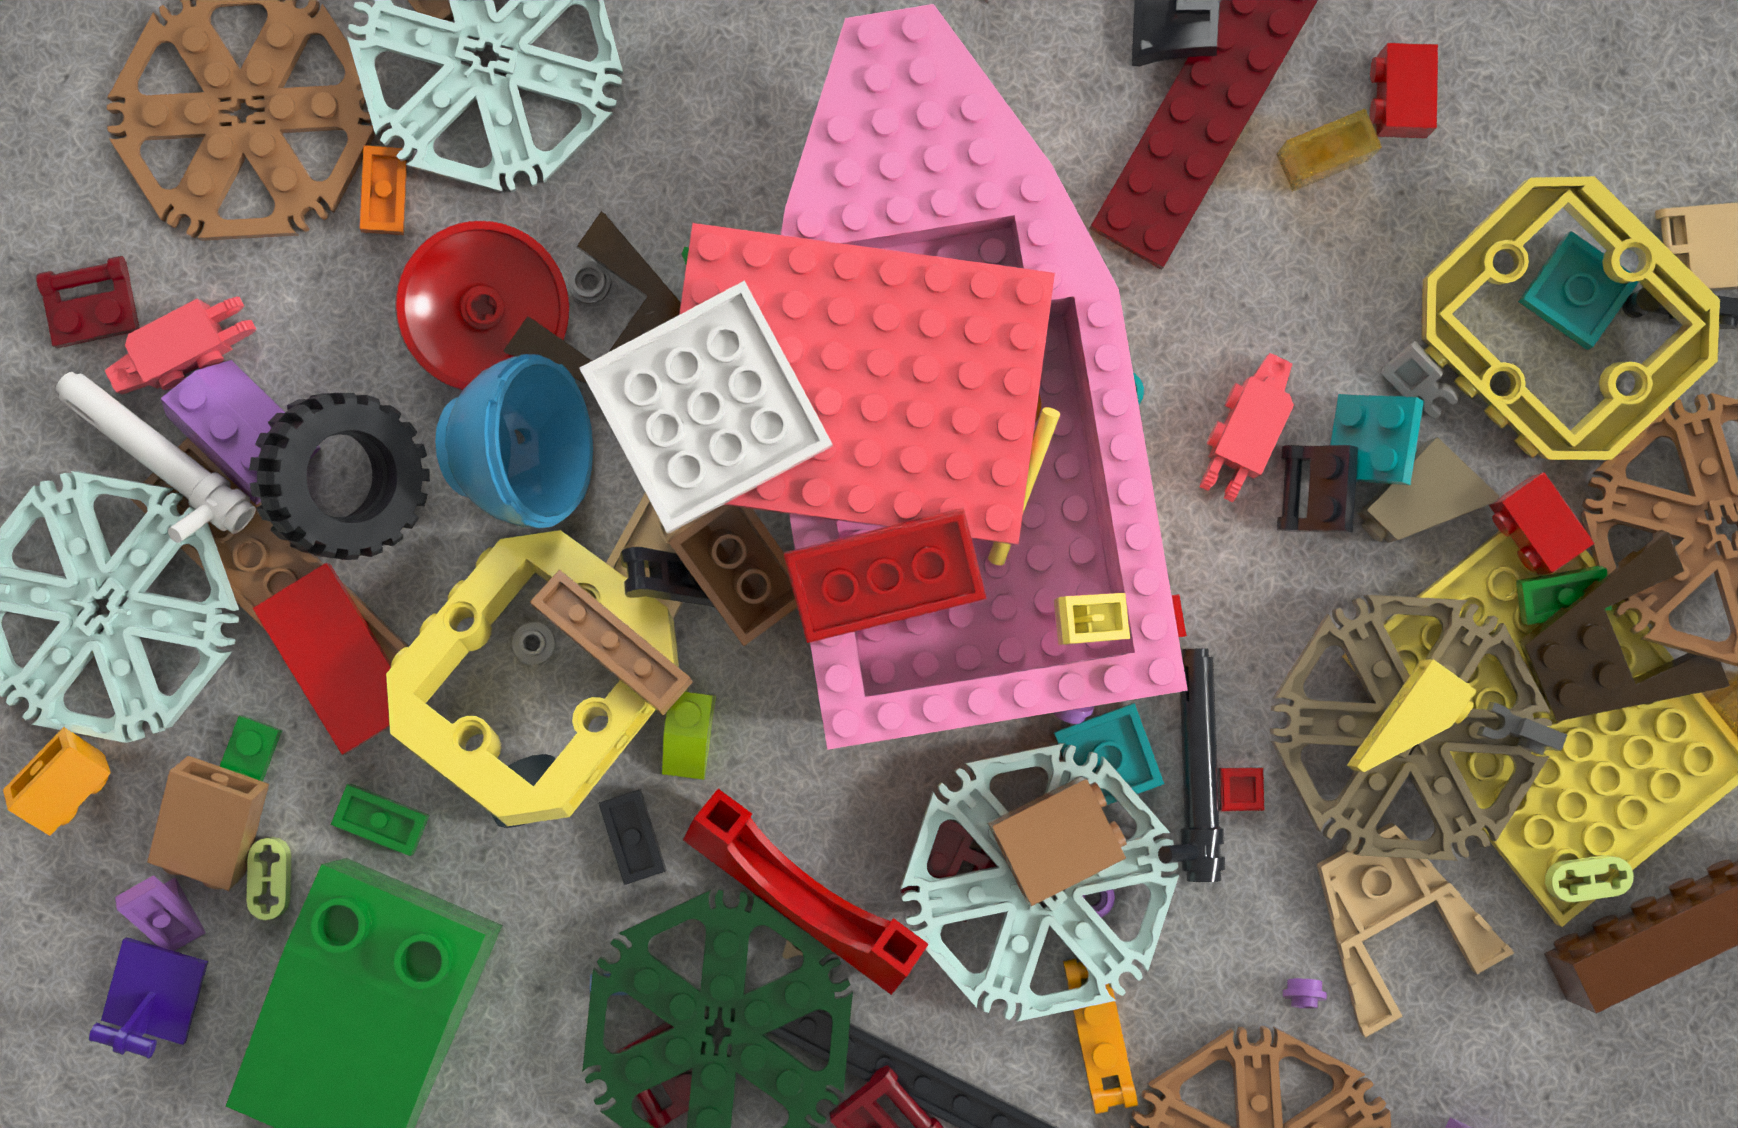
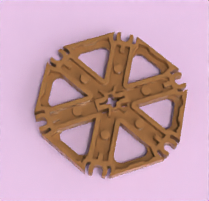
M180 0L183 4V10L178 15H172L164 5L160 6V14L167 21V24L163 26L158 16L154 12L152 13L107 97L112 101V103L107 105V110L112 114L123 113L124 120L120 125L107 126L109 133L123 138H109L159 218L164 222L167 219V224L176 229L182 218L190 217L191 224L186 234L193 238L197 237L201 241L299 236L293 229L291 219H294V222L300 229L307 232L310 229L305 223L304 216L310 210H315L320 218L326 220L328 213L320 202L322 199L325 200L333 213L336 211L363 159V146H370L375 137L373 125H362V122L372 123L369 112L363 111V104L366 100L363 90H360L362 87L351 48L323 3L318 12L320 3L317 0H309L308 5L301 9L296 8L297 0H285V2L283 0H195L196 6L190 0ZM261 5L267 10V20L240 68L212 25L211 14L219 7ZM312 35L323 36L345 69L344 79L337 85L284 88ZM162 43H171L176 47L204 92L144 95L138 89V81L156 47ZM125 100L124 104H122V103H120V102H113V101ZM246 102L250 109L257 112L248 115L245 123H242L237 116L228 114L240 110L241 103ZM344 130L348 136L347 144L331 175L324 181H315L311 178L283 133ZM204 137L179 185L173 189L162 188L141 156L140 148L143 142L146 140ZM247 157L274 199V211L265 218L223 219L220 217L218 210Z
M1710 393L1706 398L1704 394H1700L1694 398L1697 409L1695 413L1686 412L1681 399L1674 401L1671 406L1672 415L1668 407L1612 460H1606L1592 473L1605 477H1592L1588 483V486L1600 489L1603 498L1600 501L1586 498L1583 501L1582 507L1592 512L1600 511V514H1591L1583 510L1581 516L1586 532L1595 543L1591 546L1595 565L1606 567L1608 575L1616 569L1608 541V531L1615 525H1624L1654 534L1659 530L1669 532L1672 539L1680 540L1675 549L1684 572L1624 599L1625 602L1615 609L1613 615L1618 618L1627 610L1636 612L1638 623L1630 630L1633 634L1642 631L1648 626V623L1651 624L1652 628L1647 635L1640 638L1641 640L1738 667V531L1731 535V542L1725 534L1717 535L1715 528L1722 524L1721 517L1725 518L1726 522L1730 525L1736 524L1738 528V479L1721 427L1727 421L1738 422V399ZM1708 400H1709L1710 405H1711V410H1708V406H1709ZM1660 437L1669 438L1676 446L1690 495L1630 480L1626 476V467L1655 439ZM1705 511L1708 513L1709 520H1707ZM1715 544H1717L1720 555L1717 554ZM1713 572L1730 626L1728 638L1721 642L1677 631L1669 623L1670 612Z
M1265 1025L1260 1026L1261 1036L1256 1043H1249L1247 1041L1246 1029L1238 1027L1236 1039L1239 1045L1237 1046L1233 1042L1234 1031L1230 1028L1147 1083L1150 1087L1161 1091L1163 1095L1159 1098L1154 1092L1143 1090L1141 1095L1144 1099L1153 1103V1110L1147 1115H1143L1135 1110L1131 1114L1137 1123L1147 1126L1146 1128H1234L1187 1104L1181 1099L1179 1093L1181 1085L1186 1080L1213 1062L1225 1060L1233 1068L1237 1128H1391L1390 1110L1385 1107L1386 1102L1379 1096L1371 1102H1364L1363 1095L1365 1091L1374 1086L1373 1082L1368 1078L1358 1080L1366 1075L1364 1072L1274 1026V1042L1271 1045V1032ZM1293 1056L1329 1074L1333 1085L1331 1091L1326 1096L1283 1124L1279 1061L1284 1057ZM1129 1122V1128H1138Z

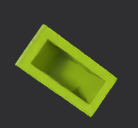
M685 691L667 711L663 737V775L705 780L716 695Z

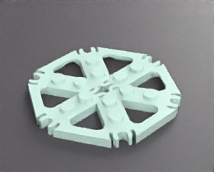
M369 0L375 3L373 7L364 2L354 3L355 11L365 13L369 17L365 26L359 27L349 24L348 27L354 36L366 37V40H354L348 36L347 38L374 132L378 136L382 129L389 125L392 126L391 129L386 130L382 134L380 141L386 146L394 138L403 139L405 143L404 148L397 154V158L400 161L407 160L412 155L413 150L417 151L413 160L406 164L407 167L501 193L504 192L500 185V176L506 175L505 181L508 189L511 192H515L514 177L516 174L526 173L530 178L532 187L537 186L538 178L533 168L538 166L545 182L613 115V112H606L596 107L599 103L605 108H615L617 100L605 97L602 90L609 84L621 87L622 84L620 77L614 74H605V71H616L623 75L603 0H509L498 12H496L493 0H449L455 23L394 6L392 0ZM581 5L589 13L598 46V55L593 61L588 62L531 44L568 7ZM486 45L493 46V53L499 56L500 59L509 61V63L500 60L497 62L490 61L488 67L481 66L480 58L472 52L465 51V49L474 52L476 50L484 51ZM501 46L506 47V48L513 49V51H512V50L505 49V48H501ZM389 51L442 66L400 109H392L386 105L374 64L376 57L380 53ZM463 61L472 64V66L470 67L461 64V62ZM495 71L505 73L507 75L505 77L494 73ZM518 88L576 105L582 113L581 121L552 150L541 151L537 149L531 137ZM476 99L492 151V160L484 168H476L441 158L434 151L436 138Z
M71 471L72 473L60 474L61 481L63 482V489L60 493L56 490L53 481H42L40 486H33L0 528V696H8L6 703L9 706L17 705L23 698H26L29 702V708L22 717L25 720H30L39 716L38 720L32 725L57 730L65 727L73 733L128 743L145 738V733L142 729L144 721L149 723L153 734L165 731L166 728H170L175 724L233 652L223 651L216 647L235 644V639L224 637L220 628L223 622L237 623L239 617L235 614H222L221 608L231 611L239 610L209 524L206 523L180 543H176L170 538L168 529L195 510L189 507L182 516L178 513L177 505L183 498L181 493H171L168 495L174 488L81 471ZM101 494L140 500L146 505L148 510L112 557L110 556L93 507L95 499ZM41 517H44L66 577L21 569L12 560L13 549L35 521ZM190 544L197 549L211 587L210 595L205 601L197 602L145 592L183 545ZM108 598L109 602L106 607L110 613L98 615L99 605L96 603V600ZM12 612L60 621L25 667L18 666L14 661L1 622L4 614ZM140 637L196 647L199 651L200 661L173 695H164L158 689ZM94 656L115 715L111 718L72 712L66 708L63 701L67 689Z
M1064 743L965 762L964 764L970 767L975 778L970 780L965 770L957 767L954 772L961 779V787L957 791H950L942 782L937 785L939 792L948 798L946 804L938 800L932 791L900 886L901 889L907 886H919L918 891L909 890L902 893L901 899L903 902L916 900L920 903L919 912L915 915L906 916L905 919L906 923L910 925H917L925 920L926 924L924 926L909 930L929 944L926 951L976 1008L978 999L984 990L987 992L981 1002L984 1012L989 1013L994 1000L1003 999L1006 1002L1003 1016L1005 1019L1010 1020L1015 1014L1016 1003H1020L1019 1013L1015 1018L1017 1022L1116 1001L1109 995L1105 985L1109 984L1117 994L1123 996L1126 992L1118 981L1119 976L1123 972H1130L1140 981L1143 978L1142 973L1131 963L1134 959H1137L1148 972L1179 877L1176 873L1171 876H1161V871L1171 872L1178 868V862L1162 863L1158 857L1159 849L1162 846L1174 845L1173 840L1167 838L1153 840L1157 835L1170 833L1168 829L1104 757L1101 756L1100 765L1095 773L1092 770L1098 761L1097 754L1089 752L1087 761L1083 765L1078 766L1073 760L1076 747L1073 745H1068L1065 748L1063 761H1059L1060 750ZM1035 766L1043 768L1048 774V784L1044 794L1078 777L1087 778L1089 784L1096 782L1100 788L1108 790L1136 823L1135 834L1126 840L1127 845L1121 847L1126 859L1055 894L1054 899L1049 897L1043 900L1046 905L1044 908L1039 903L1031 906L1025 901L987 824L1008 813L991 793V779L1000 773ZM949 819L958 821L998 867L945 878L932 877L927 870V861L941 823ZM1143 883L1149 889L1150 899L1139 933L1131 941L1120 940L1082 897L1083 895ZM1005 912L988 966L980 973L968 971L941 940L940 933L945 924ZM1050 926L1086 967L1088 979L1083 986L1037 995L1031 991L1030 983Z

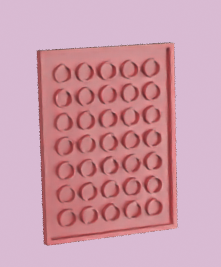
M692 223L679 315L745 280L833 444L829 449L724 505L888 527L964 508L972 539L1018 545L1055 273Z

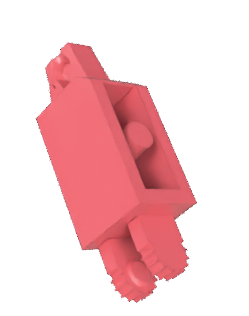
M229 298L213 307L199 299H195L128 334L125 343L128 354L105 369L114 390L122 395L146 386H152L157 389L161 387L162 390H169L186 378L185 374L197 368L203 369L222 363L224 361L222 355L233 350L231 345L243 340L257 330L252 320L241 321L234 326L222 330L219 322L237 314L245 307L241 298Z
M1269 353L1254 375L1246 379L1242 386L1237 383L1234 384L1224 405L1230 408V412L1224 424L1217 421L1207 440V444L1213 447L1208 456L1211 458V461L1199 487L1209 491L1216 483L1219 476L1218 473L1224 464L1235 470L1224 491V499L1233 503L1246 476L1254 479L1262 475L1294 406L1290 394L1284 392L1292 363Z

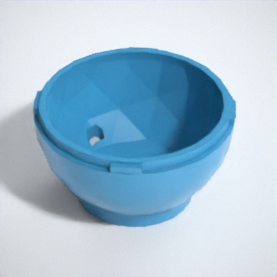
M523 354L508 358L482 371L462 390L458 397L452 399L445 406L440 415L436 428L435 443L436 456L444 479L455 492L461 496L468 497L475 505L495 519L521 527H553L569 516L580 502L584 500L590 484L592 471V427L580 389L575 383L574 377L563 364L559 365L548 358L536 354ZM514 430L522 433L525 438L523 443L518 444Z

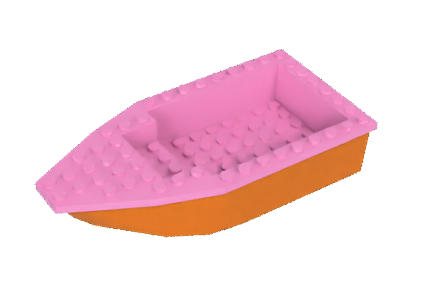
M934 4L845 18L785 206L781 235L1055 273L1039 394L1042 403L1041 412L1043 408L1050 407L1060 413V417L1022 515L1019 544L1011 545L1004 565H995L988 560L994 542L972 539L987 599L810 642L827 750L1188 691L1119 289L1052 164ZM1037 420L1036 423H1035L1034 431H1035V429H1036L1038 420ZM789 514L795 550L884 528L881 526ZM1125 593L1130 639L1058 645L1054 599L1065 596Z

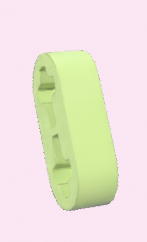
M276 837L264 838L255 842L249 850L247 859L246 901L248 910L257 919L270 920L285 913L289 907L291 891V851L285 841ZM268 845H271L273 853H279L280 856L279 861L271 865V875H267V861L260 860L259 857L261 852L267 851ZM267 881H271V896L278 897L279 900L278 904L271 906L270 912L267 911L266 904L259 903L258 900L260 895L267 892Z
M1601 855L1560 861L1553 864L1545 875V885L1548 892L1557 899L1566 902H1580L1625 894L1632 886L1634 873L1631 866L1625 860L1615 856ZM1608 865L1611 869L1619 871V877L1612 880L1613 886L1609 882L1595 880L1594 875L1607 873L1609 870ZM1565 871H1567L1568 875L1583 877L1584 882L1570 885V892L1565 888L1559 887V880H1563L1566 877Z

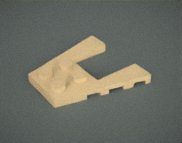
M1391 822L1376 830L1383 838L1410 840ZM1360 839L1354 850L1349 852L1342 849L1319 862L1317 868L1359 1031L1366 1038L1403 1016L1362 943L1364 940L1434 901L1474 973L1479 974L1511 956L1514 952L1492 930V927L1481 915L1475 912L1460 896L1461 894L1453 885L1446 881L1432 866L1433 864L1428 859L1354 855L1353 853L1360 845Z

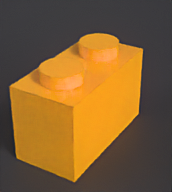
M63 727L3 789L7 810L51 836L60 825L64 826L74 818L78 807L90 794H96L104 787L111 774L106 756L100 750Z

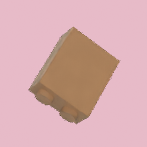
M187 756L169 771L147 863L161 867L169 874L184 875L201 881L209 888L229 891L246 873L248 853L255 841L269 784Z
M1078 777L987 823L1025 901L1029 905L1033 906L1126 859L1121 847L1127 845L1118 824L1115 821L1108 822L1102 810V807L1106 806L1107 802L1096 782L1089 784L1087 778Z

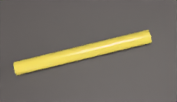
M1050 407L1043 408L1033 434L1023 513L1060 417V413ZM994 542L988 560L995 565H1004L1011 544Z

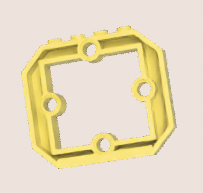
M1595 176L1529 178L1519 185L1423 279L1422 340L1428 345L1425 349L1427 354L1441 368L1447 364L1459 375L1454 382L1467 396L1472 399L1478 394L1489 405L1484 412L1500 428H1504L1508 424L1519 435L1514 442L1532 459L1538 454L1541 458L1548 460H1612L1718 362L1720 299ZM1562 207L1606 250L1602 263L1608 278L1618 283L1638 281L1682 324L1642 364L1618 362L1605 368L1599 380L1600 392L1604 399L1571 430L1525 387V377L1520 368L1511 363L1500 362L1452 315L1486 281L1501 285L1521 278L1526 272L1529 263L1528 253L1523 245ZM1626 249L1634 251L1638 256V267L1632 273L1626 272L1620 266V256ZM1498 251H1506L1513 258V268L1506 275L1500 274L1493 267V257ZM1502 371L1508 375L1511 384L1505 394L1497 396L1490 389V380L1495 373ZM1624 371L1631 373L1635 380L1633 390L1627 395H1622L1616 388L1617 377Z
M561 530L500 539L493 548H487L479 556L476 568L468 578L459 581L451 589L448 601L437 614L430 615L423 622L419 631L420 634L409 647L401 649L395 655L391 663V669L386 673L390 734L507 826L570 817L655 711L651 705L621 680H619L605 699L591 697L583 700L577 705L573 713L572 723L577 734L539 781L532 786L497 759L501 751L499 736L483 719L477 716H465L451 724L426 704L467 653L480 649L487 643L491 636L492 623L534 573L549 581L561 570L679 668L674 620L668 608L653 597H627L624 588V581L627 578ZM468 617L474 618V622L468 630L463 632L457 631V626L463 619ZM595 717H608V723L602 731H588L589 724ZM483 734L481 746L476 750L466 751L467 741L474 735Z

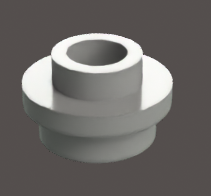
M585 261L572 269L568 285L572 295L578 301L594 304L600 302L608 295L611 288V278L608 271L601 264L594 261ZM588 276H594L598 280V284L593 290L583 288V280Z
M539 622L525 623L513 635V651L517 658L524 663H543L551 657L555 650V636L545 624ZM531 635H536L540 639V647L536 651H530L526 647V640Z

